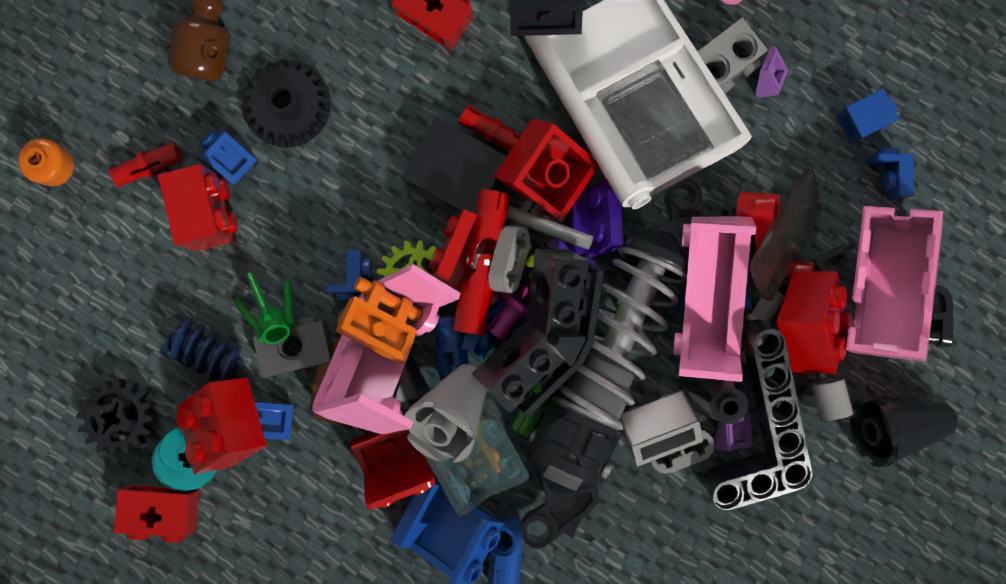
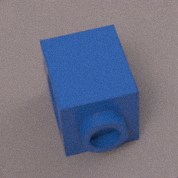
M884 88L835 114L850 145L899 120L897 106L894 100L887 96Z

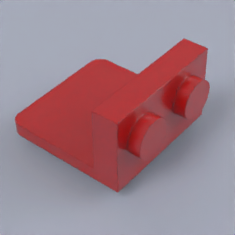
M465 209L458 213L456 217L450 216L443 231V235L447 236L442 249L437 248L428 266V268L433 269L431 272L432 276L460 292L461 282L467 272L466 259L470 234L477 217L476 214ZM481 241L475 254H490L487 243ZM492 291L490 305L497 301L500 294L498 291Z
M408 429L386 434L369 432L351 439V449L364 474L365 504L369 510L378 507H388L396 500L412 494H421L436 483L432 459L423 455L410 443L407 438L410 433Z

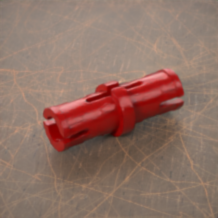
M470 104L467 105L458 121V124L483 137V141L487 144L492 142L509 153L521 136V134L502 124L503 120L498 117L493 119Z
M172 141L148 153L144 150L138 152L136 158L109 167L108 171L113 183L118 188H121L123 185L145 176L152 178L156 176L157 171L178 162H183V157L177 144Z

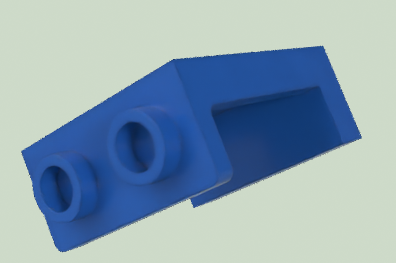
M436 480V483L427 491L413 496L390 541L400 548H411L449 576L450 584H473L482 573V564L488 552L492 551L498 544L500 539L499 532L504 523L442 481Z

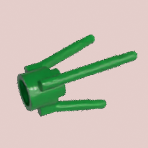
M252 272L247 273L250 287L260 308L257 320L239 298L233 300L234 304L256 332L259 342L267 344L283 342L290 335V329L296 326L292 317L291 282L286 281L284 283L283 313L277 307L267 306Z

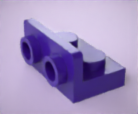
M605 178L591 190L584 189L570 209L571 228L593 236L589 249L572 244V252L578 255L604 258L624 245L621 203Z

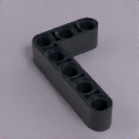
M761 319L752 320L744 326L742 330V343L766 452L714 466L704 474L703 486L714 504L723 510L736 509L805 488L812 479V468L786 340L777 329ZM769 334L767 341L758 346L759 339L763 335ZM775 368L774 373L770 377L765 378L766 373L770 369ZM782 401L778 408L772 410L775 403ZM788 433L785 439L779 441L784 434ZM794 465L791 470L787 471L790 466ZM761 475L757 480L752 481L756 476ZM727 485L725 489L718 491L722 486Z

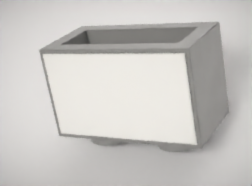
M683 390L663 395L659 399L647 404L632 407L623 412L619 420L623 425V430H621L637 467L703 442L700 421Z

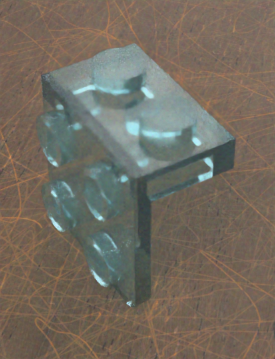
M489 416L479 421L473 449L463 461L452 463L454 458L443 457L442 461H437L425 456L458 517L468 514L489 496L523 484L529 479L528 471L501 423L495 416Z

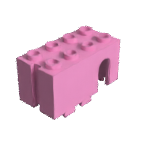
M863 207L852 300L856 303L854 326L848 329L847 351L857 354L927 362L943 228V211L911 209L910 217L897 216L895 208Z

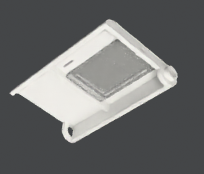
M603 0L583 11L582 34L524 36L623 207L638 209L646 205L651 200V196L734 153L747 144L752 137L664 0Z

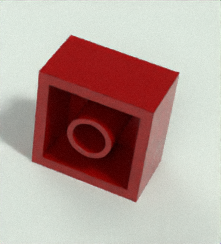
M532 119L493 177L522 200L531 203V207H537L542 212V215L562 222L599 165L591 155L554 123Z
M201 164L158 175L174 245L194 251H201L236 242L235 232L239 231V226L234 212H229L226 199L231 198V193L225 178L221 179L220 175Z
M837 271L793 272L777 318L779 331L786 340L792 372L836 374L839 360L845 359V338L848 334V329L853 327L852 313H847L846 311L847 291L845 286H840Z
M248 378L209 382L176 407L178 411L177 424L183 431L186 442V458L192 465L194 475L233 467L267 446Z

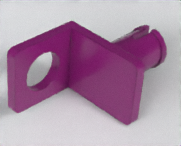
M526 264L523 271L528 273L527 280L513 293L499 292L505 298L504 302L506 304L486 327L502 341L506 340V337L522 317H527L528 307L522 302V299L531 288L532 279L529 278V272L533 270V267H528Z

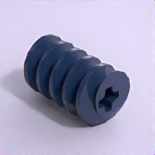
M190 317L171 332L163 346V354L170 352L171 358L176 361L183 358V365L188 368L195 365V371L199 374H204L208 371L207 377L211 381L219 378L220 381L234 379L243 363V359L239 357L242 346L237 345L231 351L227 350L230 341L228 338L216 344L218 333L213 331L210 335L204 337L205 325L203 324L194 331L191 330L193 319Z

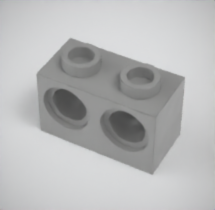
M742 17L697 52L706 66H712L718 70L720 78L715 80L724 94H726L736 85L733 79L741 73L748 77L763 65L760 59L768 49ZM733 46L743 48L746 52V58L737 57L733 52Z

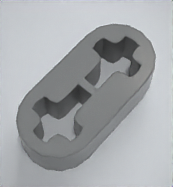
M506 226L501 230L488 275L489 285L493 291L513 293L518 288L530 246V236L526 228Z
M701 429L702 439H705L706 442L701 446V453L694 449L684 452V449L678 451L679 454L669 458L670 464L668 466H665L662 462H656V460L651 461L650 464L660 473L668 474L709 458L713 453V438L709 433Z

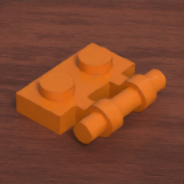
M360 276L355 282L353 289L362 293L365 300L356 296L349 299L336 332L397 364L404 363L417 332V329L405 322L409 319L417 323L423 311L413 306L412 300L405 296L397 297L386 291L385 285L378 281L370 282ZM379 303L391 309L392 316L378 309Z

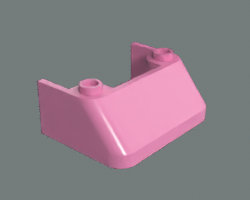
M692 217L691 224L683 225L682 246L689 247L683 333H675L673 355H681L679 376L742 382L743 373L740 351L751 235H756V225L752 217Z
M414 264L378 280L379 283L385 285L386 291L397 297L405 296L412 300L413 306L423 311L417 323L409 319L405 322L417 329L415 337L425 332H431L439 319L437 314L439 307L459 300L461 294ZM361 293L358 298L365 300L364 295ZM379 303L377 308L392 316V310ZM342 335L315 397L312 408L313 412L326 419L379 434L411 429L414 421L402 415L400 401L393 398L406 361L397 364Z

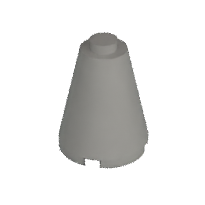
M470 364L460 365L415 402L404 415V417L414 421L411 429H408L410 433L407 438L423 455L437 461H442L443 457L454 458L452 461L454 463L463 461L470 454L474 446L486 395V389L472 375L478 367Z

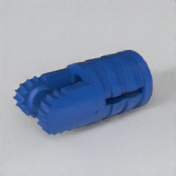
M455 316L439 318L435 326L440 380H443L453 372L452 352L456 368L463 364H469L468 353L461 349L465 333L452 331Z

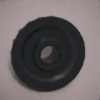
M281 59L277 62H268L265 67L256 69L255 75L251 79H247L248 84L245 91L242 92L243 104L241 105L245 117L244 120L251 131L265 143L281 148L301 146L313 140L325 127L331 111L330 92L324 79L310 65L301 63L298 60ZM291 95V102L287 107H277L280 97Z

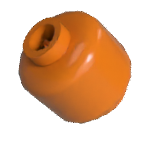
M44 138L33 139L26 143L18 156V165L22 174L32 182L49 187L60 186L67 182L72 176L75 167L74 158L67 148Z

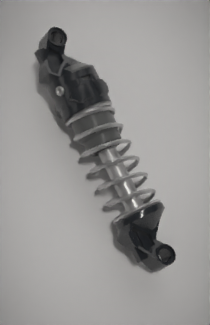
M685 178L670 186L665 192L664 203L669 218L667 223L623 237L624 245L618 248L619 254L637 266L619 259L612 260L615 266L633 274L626 290L607 283L602 285L604 291L622 300L616 314L598 309L597 318L610 325L605 338L594 335L592 345L594 349L589 351L583 365L559 387V390L562 392L561 395L552 397L553 401L550 400L538 429H535L530 435L531 445L526 455L545 493V502L525 513L520 524L522 538L532 548H544L561 534H566L573 538L581 518L588 515L598 504V486L602 477L607 478L610 474L612 467L609 461L622 434L620 430H623V425L619 420L625 407L634 405L633 397L630 396V386L633 380L642 381L646 378L644 372L639 367L627 360L628 355L633 353L642 356H653L657 353L654 345L638 334L639 330L644 329L656 332L667 330L666 321L649 307L650 305L661 307L678 305L677 296L672 290L661 283V280L675 283L687 281L689 247L682 246L683 225L691 224L692 217H713L704 213L702 190L693 179ZM681 188L689 193L690 203L688 205L680 204L676 200V189ZM657 289L662 291L672 301L655 299L654 296ZM646 315H648L660 325L648 324L643 321ZM637 341L647 349L633 347V344ZM539 520L546 524V531L541 536L530 535L527 531L528 525L533 521Z

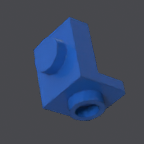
M346 250V285H326V293L336 294V300H349L354 296L357 297V294H361L354 290L353 287L360 276L365 279H371V258H366V253L362 250Z

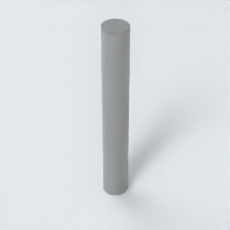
M508 207L506 219L585 249H589L592 244L593 236L518 208Z

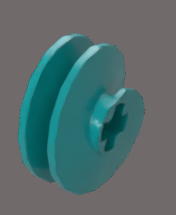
M180 428L172 430L160 440L153 451L151 465L155 477L163 486L174 491L187 492L198 489L208 483L217 470L194 475L191 464L183 467L184 461H179L178 456L185 453L186 442L183 431Z

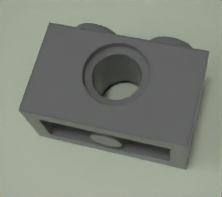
M317 316L296 320L297 326L290 329L288 338L278 344L259 342L257 336H254L253 341L261 377H271L331 362L334 354L332 352L333 342L328 321H318ZM293 336H297L302 342V350L296 356L289 352L287 346L288 341Z

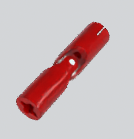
M488 189L479 190L475 208L477 217L471 229L466 259L467 272L461 282V294L457 302L452 331L484 336L493 291L489 285L488 275L499 234L505 227L510 195ZM481 241L487 243L490 254H475Z

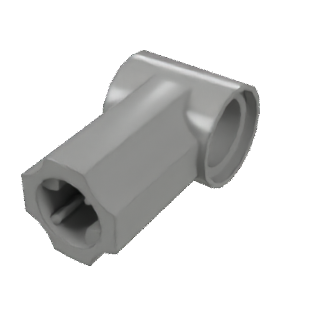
M844 378L806 383L804 391L800 393L802 405L808 406L813 412L818 413L821 421L837 420L853 415Z

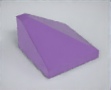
M775 46L769 48L760 70L756 90L758 98L778 95L788 73V69Z
M747 412L740 421L733 424L719 422L713 439L714 450L732 451L753 447L750 412Z

